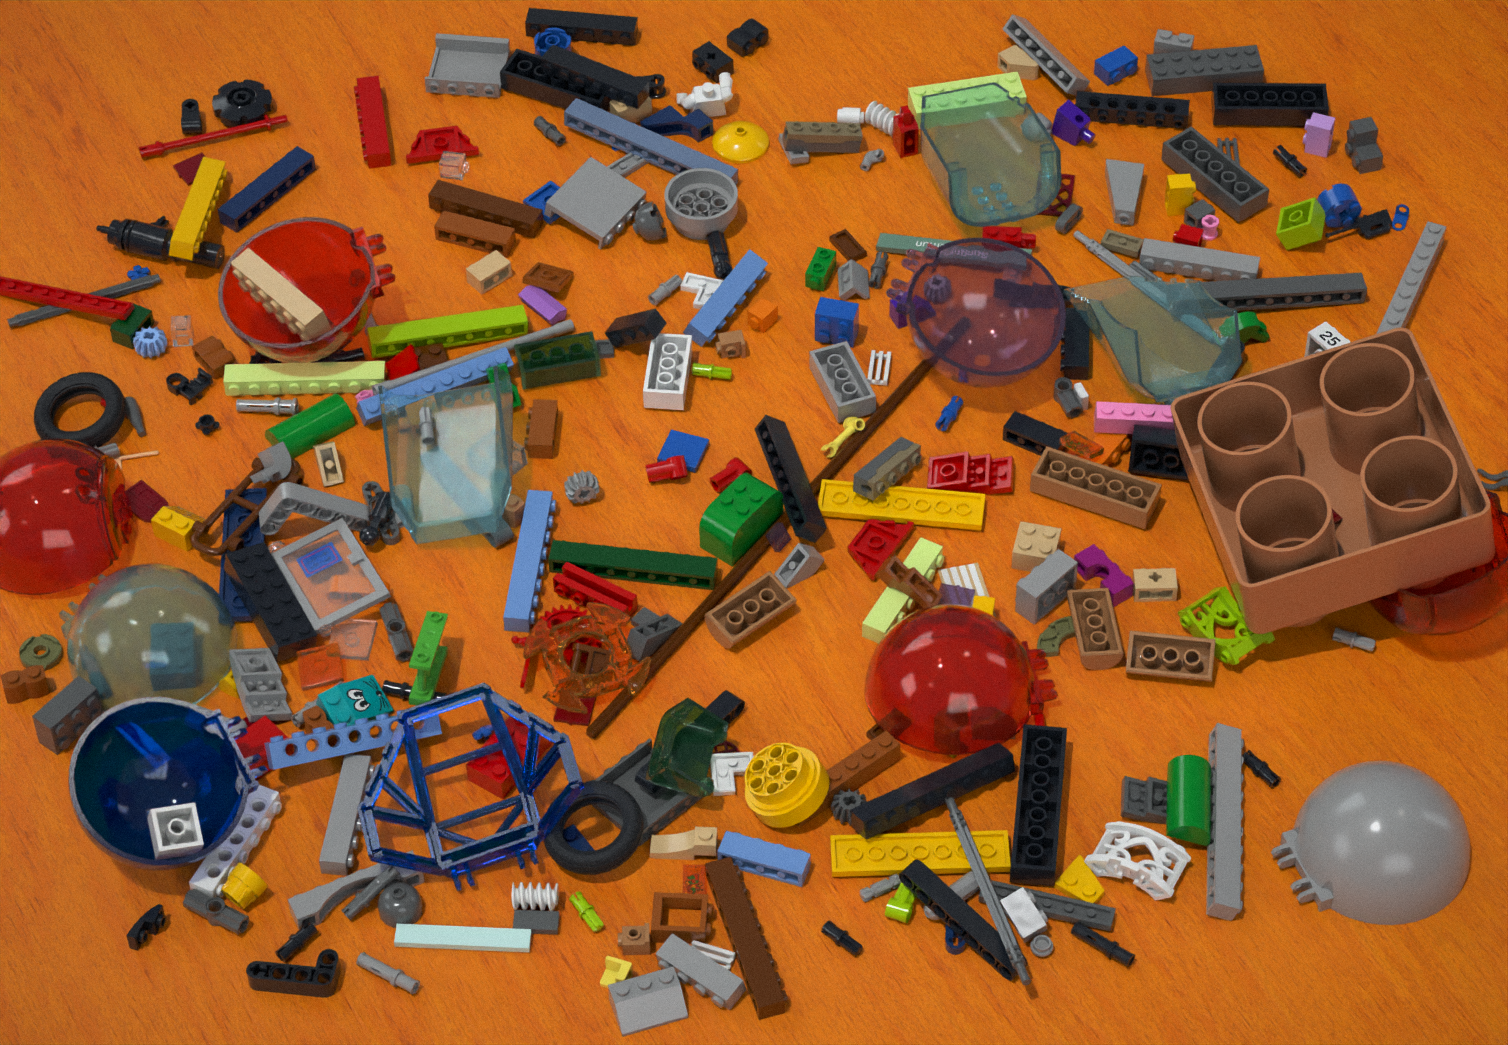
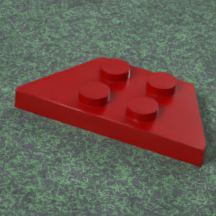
M458 126L419 130L416 136L417 139L411 146L410 154L406 155V162L410 164L479 155V148L470 142V138L463 134Z
M868 519L848 545V553L868 577L874 581L877 578L876 572L885 559L895 554L914 529V522L907 521L906 525L895 524L894 520L880 521Z

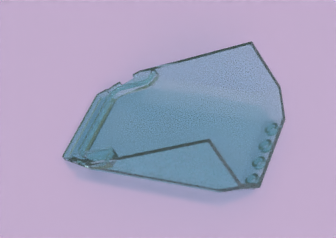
M498 366L493 367L494 383L431 394L396 395L384 386H378L391 506L416 544L497 532L512 490L513 393L511 376ZM422 407H429L431 409L432 421L435 423L433 429L435 442L431 445H424L422 443L421 430L419 429V411Z

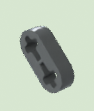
M1072 203L1058 218L1055 230L1066 234L1080 219L1083 208Z

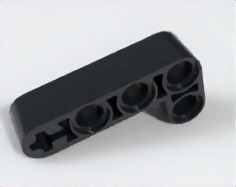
M326 949L319 954L316 967L254 961L247 966L246 973L250 988L256 991L328 998L336 991L340 975V962L335 950Z

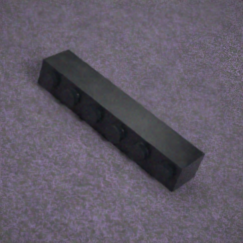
M529 8L525 21L526 36L535 37L537 33L540 32L541 34L547 28H560L566 31L568 36L570 35L571 40L635 46L638 34V17Z
M552 45L541 57L542 72L627 106L639 109L650 96L648 81L558 46Z

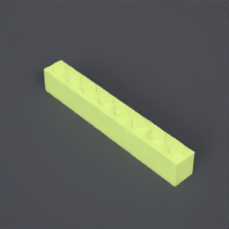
M385 361L225 365L223 383L226 396L360 393L363 390H372L373 385L386 381L387 373Z

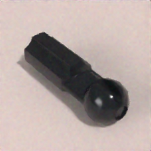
M716 230L707 235L714 266L713 272L717 278L726 279L732 271V266L729 261L724 234Z
M381 491L368 516L370 524L359 533L360 541L364 545L372 546L378 542L380 537L378 528L386 524L397 501L395 495L391 492Z

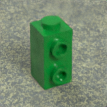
M822 247L817 248L805 272V287L821 291L825 290L836 267V251Z

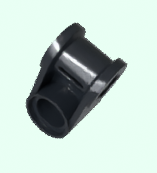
M660 74L636 76L649 82V97L651 99H660L666 95L664 76Z
M187 99L182 103L181 127L183 134L202 133L199 104L195 99Z

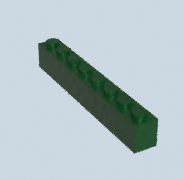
M553 540L548 558L549 572L563 574L562 567L566 562H569L600 578L714 590L718 574V558L709 556L658 552L564 540Z

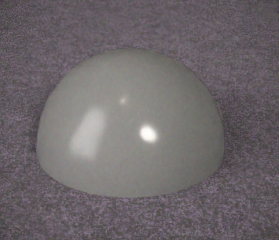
M1392 761L1357 763L1345 767L1326 778L1305 800L1297 815L1293 830L1283 832L1280 841L1281 845L1273 848L1271 851L1274 858L1285 856L1277 862L1280 869L1295 865L1302 879L1294 881L1290 886L1293 892L1303 891L1297 896L1300 903L1315 900L1319 912L1331 908L1354 920L1378 925L1406 924L1436 914L1458 895L1466 881L1470 864L1468 829L1463 814L1450 793L1425 772L1412 766Z

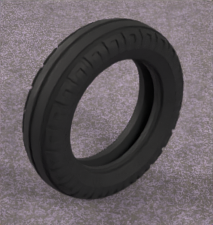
M93 372L70 374L52 383L42 393L35 406L34 425L39 437L52 449L70 454L86 452L95 449L96 446L99 448L118 432L125 418V399L120 388L104 375ZM93 394L102 397L106 401L105 411L102 416L85 429L63 431L54 426V417L58 409L65 402L76 396Z
M607 781L582 782L560 793L548 807L542 826L543 841L549 855L561 867L583 875L605 873L621 866L638 848L644 829L643 814L636 799L621 786ZM604 804L613 807L622 815L623 825L618 837L604 848L594 851H581L571 847L563 839V830L567 820L574 812L585 806Z

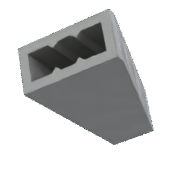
M1106 159L1105 179L1114 223L1134 225L1143 181L1144 164Z

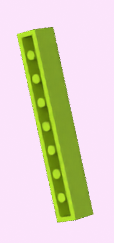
M523 305L367 327L368 345L372 358L397 355L410 344L418 347L443 343L444 347H451L528 334V320Z

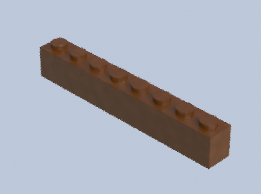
M731 857L705 863L708 884L733 952L736 954V960L758 1019L761 1020L784 1014L785 1004L788 1003L785 990L780 989L781 980L779 973L773 970V957L771 953L767 954L765 936H761L759 933L761 930L760 923L757 917H753L754 908L752 901L747 900L745 896L747 895L745 883L739 880L741 875L738 865L733 864Z

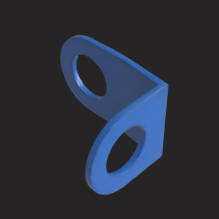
M1404 204L1397 205L1391 225L1394 230L1401 231L1405 228L1409 216L1408 206ZM1404 207L1406 212H1401L1399 208ZM1399 223L1402 227L1396 228L1394 225Z

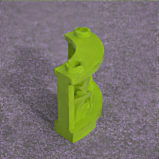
M1226 586L1212 589L1208 594L1178 612L1181 625L1187 628L1193 637L1216 639L1214 657L1226 664L1237 665L1240 663V657L1260 644H1270L1276 640L1272 631L1265 634H1256L1248 629L1240 612L1239 605L1231 596ZM1213 598L1214 602L1209 607L1206 602ZM1198 607H1200L1205 612L1203 613L1201 611H1198L1197 616L1201 619V621H1198L1192 613V611L1197 609ZM1214 621L1223 626L1234 625L1236 627L1235 638L1221 639L1214 637Z

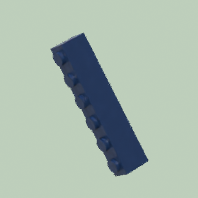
M298 146L295 147L218 209L220 223L236 233L239 232L316 170L314 156Z

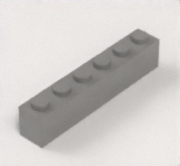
M1011 15L1002 30L1035 60L1066 93L1076 96L1077 91H1084L1090 81L1026 18Z
M1144 238L1139 263L1148 270L1214 281L1257 279L1260 257Z
M345 754L319 858L322 874L348 876L349 867L354 865L353 850L358 848L359 838L357 834L358 831H362L363 819L361 817L362 813L365 814L367 810L366 796H370L371 793L370 779L375 776V765H372L371 756Z

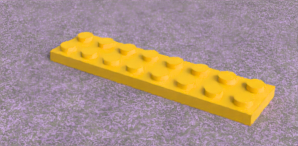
M822 479L818 507L822 516L860 520L875 519L880 521L894 520L895 523L907 524V521H911L915 525L981 531L985 494L890 486L883 494L871 500L868 497L853 492V482Z
M1008 830L970 831L987 872H1010ZM956 832L878 834L867 840L860 834L830 835L832 877L899 875L915 859L923 862L935 874L968 873L972 871Z

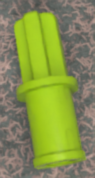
M693 363L692 375L709 377V379L714 377L730 380L732 369L717 367L714 364Z
M580 891L576 892L577 899L572 895L569 901L579 912V917L585 920L591 930L599 932L603 928L604 923L594 911L595 907L587 902Z

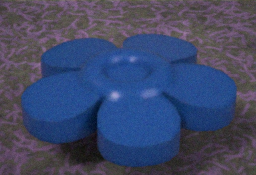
M137 265L133 267V270L127 272V276L134 280L147 276L150 271L147 267L141 269V266Z
M494 724L482 726L473 732L472 736L475 740H479L483 736L487 740L496 727Z

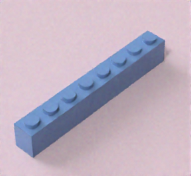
M504 347L359 401L356 409L363 425L366 426L404 412L406 405L434 395L436 400L488 380L487 368L505 363L507 364L508 372H510L514 364L507 348Z
M528 490L503 616L505 631L530 633L531 624H535L536 612H534V608H538L539 596L537 592H541L542 580L540 576H544L545 564L543 560H547L548 548L546 544H550L551 532L549 528H553L554 517L552 512H556L557 506L556 500H553L552 491Z

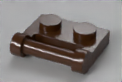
M574 643L572 647L574 653L569 676L565 679V685L602 693L611 650ZM582 653L588 654L584 677L581 680L577 679Z

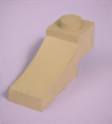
M695 827L694 830L684 833L651 835L650 858L694 860L695 855L716 856L717 828Z

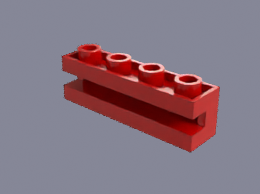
M569 562L563 565L562 575L557 573L553 577L554 592L559 596L571 599L576 604L583 605L595 613H600L614 622L625 625L638 609L636 594Z

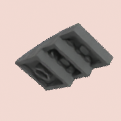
M1125 776L1122 779L1120 816L1166 824L1167 781L1148 777L1146 781Z

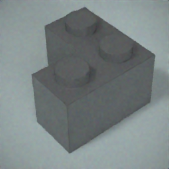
M1372 117L1350 121L1349 129L1347 130L1345 152L1351 157L1352 164L1357 168L1359 174L1378 171L1382 168L1383 154L1376 144L1378 128Z

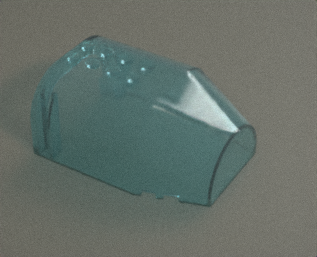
M996 82L922 96L920 123L922 159L952 212L960 221L976 227L997 226L1001 223L1016 222L1020 219L1039 214L1054 201L1061 186V151L1030 104L1027 102L1021 104L1020 98L1017 96L1010 97L1009 91Z

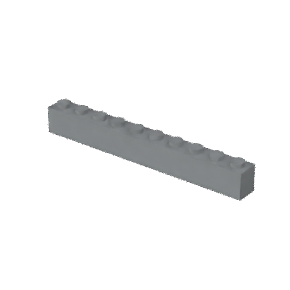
M1427 222L1376 334L1394 328L1406 327L1444 243L1446 226Z
M1217 723L1209 734L1208 762L1211 765V840L1207 846L1206 915L1232 921L1236 914L1241 912L1243 906L1240 894L1243 888V883L1241 882L1243 864L1241 863L1243 846L1241 845V837L1243 835V827H1241L1243 809H1241V802L1243 800L1241 784L1244 776L1241 774V767L1244 758L1241 756V750L1244 740L1241 738L1242 729Z

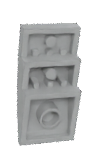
M270 648L229 650L228 655L236 688L249 722H256L263 716H266L271 721L290 720L292 712L286 702L287 692L281 682L282 672Z

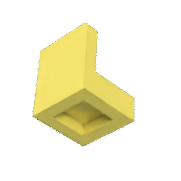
M607 956L605 959L606 969L600 980V986L608 988L609 984L631 979L633 977L632 963Z

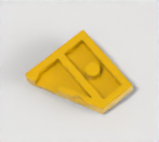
M1081 855L1077 856L1054 885L1055 889L1068 897L1097 904L1104 896V889L1091 869L1085 864Z

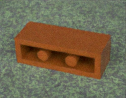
M533 399V406L529 407L528 419H531V421L527 422L526 434L529 436L528 438L525 437L524 449L528 450L529 458L553 459L559 414L558 400Z

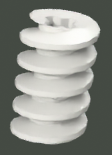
M873 101L867 107L865 121L893 137V116L899 114H896L894 110L890 111L888 107L884 108L883 104Z
M514 882L512 884L511 900L514 910H518L520 904L523 910H527L530 904L532 910H536L539 905L540 910L545 911L548 905L549 910L554 911L555 906L558 905V883L555 884L554 889H551L550 883L546 884L545 889H542L540 882H538L536 889H533L532 882H529L527 888H524L523 882H520L518 888H515Z

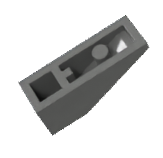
M665 614L632 628L623 651L630 654L635 660L641 661L648 658L659 650L683 623L669 614Z

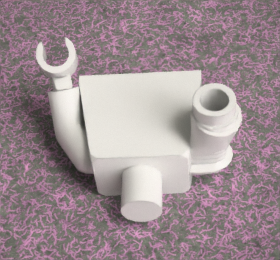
M724 72L719 75L720 85L707 82L703 86H695L689 95L687 93H676L677 104H681L685 109H690V113L700 109L708 117L726 115L725 102H728L733 97L731 93L733 80L730 77V73Z

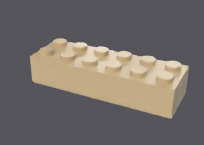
M247 248L230 262L234 270L232 273L239 280V287L244 292L248 291L254 301L257 303L260 301L267 312H273L280 323L283 324L285 322L293 334L298 333L305 344L308 345L310 343L314 348H317L334 334L324 311L251 249Z

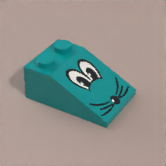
M373 674L336 685L318 694L316 705L325 712L326 719L333 725L342 722L352 725L355 724L354 720L367 718L368 721L376 720V715L389 714L394 711Z

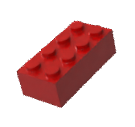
M517 707L466 764L468 780L504 799L554 742L553 725Z

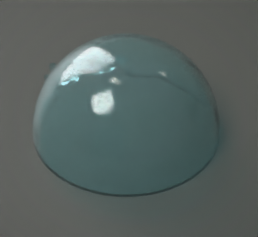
M145 563L123 568L107 577L101 574L98 577L99 582L97 584L91 583L89 585L90 591L79 605L74 602L68 604L69 609L75 613L73 616L64 610L59 613V616L65 622L61 626V630L67 639V657L72 679L74 680L80 676L95 686L98 690L102 711L117 717L130 714L134 719H154L178 713L189 708L192 704H197L213 692L219 685V681L228 674L231 668L229 651L237 649L236 626L227 605L220 595L197 575L172 565Z

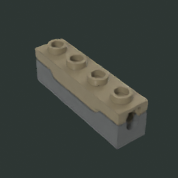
M786 121L782 140L785 151L859 153L863 135L860 123Z
M903 437L897 439L854 474L853 492L868 497L871 500L876 499L920 463L922 458L921 445Z

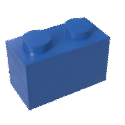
M1122 46L1096 59L1094 74L1109 86L1137 72L1138 57L1126 46Z

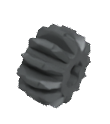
M850 788L847 792L840 789L839 795H834L831 804L834 819H840L841 825L848 822L851 826L850 810L867 802L865 794H860L859 790L851 792Z

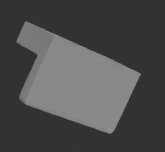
M851 259L838 268L839 297L845 301L857 293L864 299H868V270Z

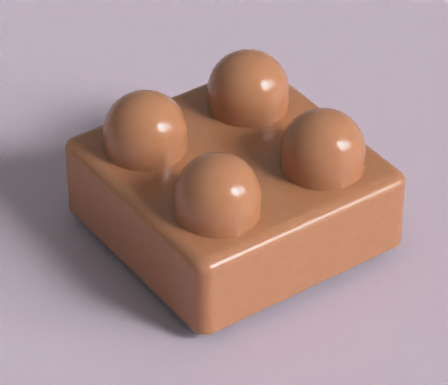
M1394 328L1180 396L1171 404L1170 409L1182 463L1245 623L1253 633L1265 634L1284 627L1297 628L1309 626L1320 621L1328 613L1401 590L1433 587L1443 582L1452 574L1489 563L1495 555L1490 500L1418 343L1409 329ZM1332 509L1343 518L1336 524H1334Z

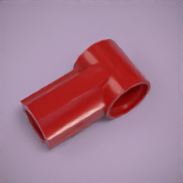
M684 455L670 457L666 461L645 465L649 483L665 479L676 480L688 476Z
M735 457L728 462L724 470L710 477V484L715 492L721 493L741 474L749 473L752 475L753 472L740 458Z

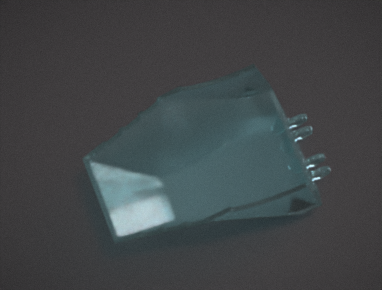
M1127 276L1063 289L1066 297L1108 352L1123 379L1140 395L1155 399V402H1166L1169 399L1172 403L1180 396L1230 381L1242 362L1237 310L1229 308L1214 299L1199 280L1185 279V283L1177 282L1176 278L1170 279V282H1163L1161 277L1155 278L1156 281H1148V277Z

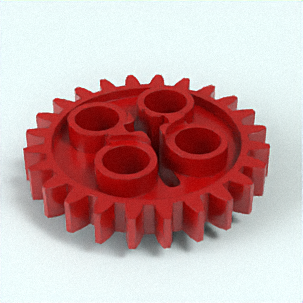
M569 604L568 609H565L563 605H560V610L552 607L551 613L546 610L545 615L540 616L539 622L536 623L535 644H539V651L544 650V657L551 655V662L558 659V665L566 661L567 666H569L574 653L572 651L574 643L602 648L604 634L602 633L603 627L599 626L600 621L594 620V614L588 616L587 609L581 612L580 606H577L575 610L572 609L571 604ZM582 653L581 661L586 664L588 654Z

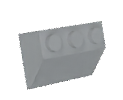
M674 966L608 985L609 1001L622 1037L688 1018L681 985Z

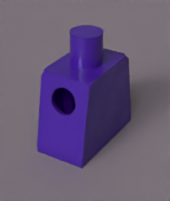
M1067 100L1057 109L1051 129L1053 135L1073 146H1076L1082 140L1090 144L1096 136L1088 130L1091 119L1070 100Z

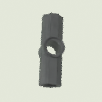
M392 602L386 603L379 611L388 635V641L392 646L396 660L408 661L412 657L413 649L406 632L405 622L401 618L397 604Z
M196 889L189 890L185 895L183 906L207 918L209 924L222 926L238 935L240 933L243 934L247 929L250 921L249 916L225 905L223 899L219 897L211 898Z

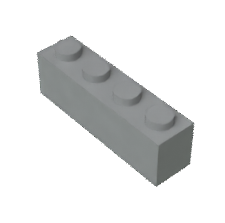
M673 933L656 952L658 966L661 969L674 966L680 982L683 984L689 983L702 996L706 994L720 1008L724 1006L730 1010L746 991L743 979Z

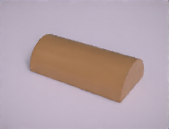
M769 571L705 614V622L714 639L721 646L731 648L795 605L797 599Z
M1109 588L1067 590L1066 595L1082 665L1091 670H1104L1115 666L1121 661L1123 650Z
M1130 631L1126 673L1211 682L1216 639Z

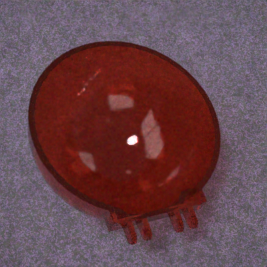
M294 218L273 224L245 241L226 264L218 288V302L222 316L240 341L258 354L272 360L286 363H310L328 358L344 349L358 336L369 319L375 298L385 295L382 287L395 281L396 277L391 273L392 265L382 264L376 266L373 258L381 253H385L387 247L382 243L384 237L381 234L367 237L363 226L352 230L342 223L326 218ZM247 248L251 249L324 311L332 330L316 338L302 341L298 333L293 334L285 322L283 324L280 323L273 312H267L260 301L257 303L248 291L244 292L239 287V280L233 275L232 271L234 270L230 262Z
M960 604L929 606L907 615L892 626L882 637L870 658L864 683V696L867 708L873 719L884 731H887L896 740L912 748L944 755L973 754L996 743H1005L1022 730L1023 724H1027L1031 715L1043 714L1044 702L1054 701L1058 694L1053 689L1055 687L1053 680L1037 679L1035 671L1045 670L1049 666L1047 659H1045L1046 652L1043 649L1029 650L1027 641L1020 642L1014 632L998 618L978 608Z

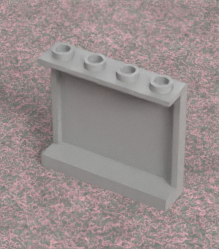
M436 33V49L429 76L425 77L426 92L499 98L502 89L500 71L510 56L509 39Z
M590 157L546 202L544 214L550 218L555 213L599 240L598 249L601 250L605 245L611 243L614 235L620 233L628 221L631 222L639 207L646 204L647 192Z

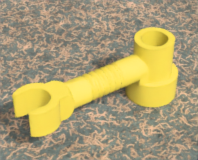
M847 417L844 420V431L833 442L825 444L821 448V450L830 448V454L826 458L834 457L838 447L849 436L864 429L865 422L863 419Z

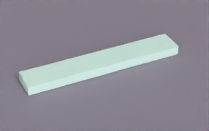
M397 924L394 946L529 953L532 932L531 929Z

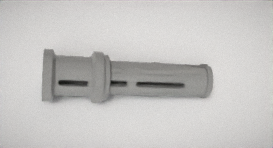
M278 397L274 400L237 399L236 410L237 412H274L277 416L281 414H292L294 416L299 411L298 398L281 400ZM249 405H264V407H254Z

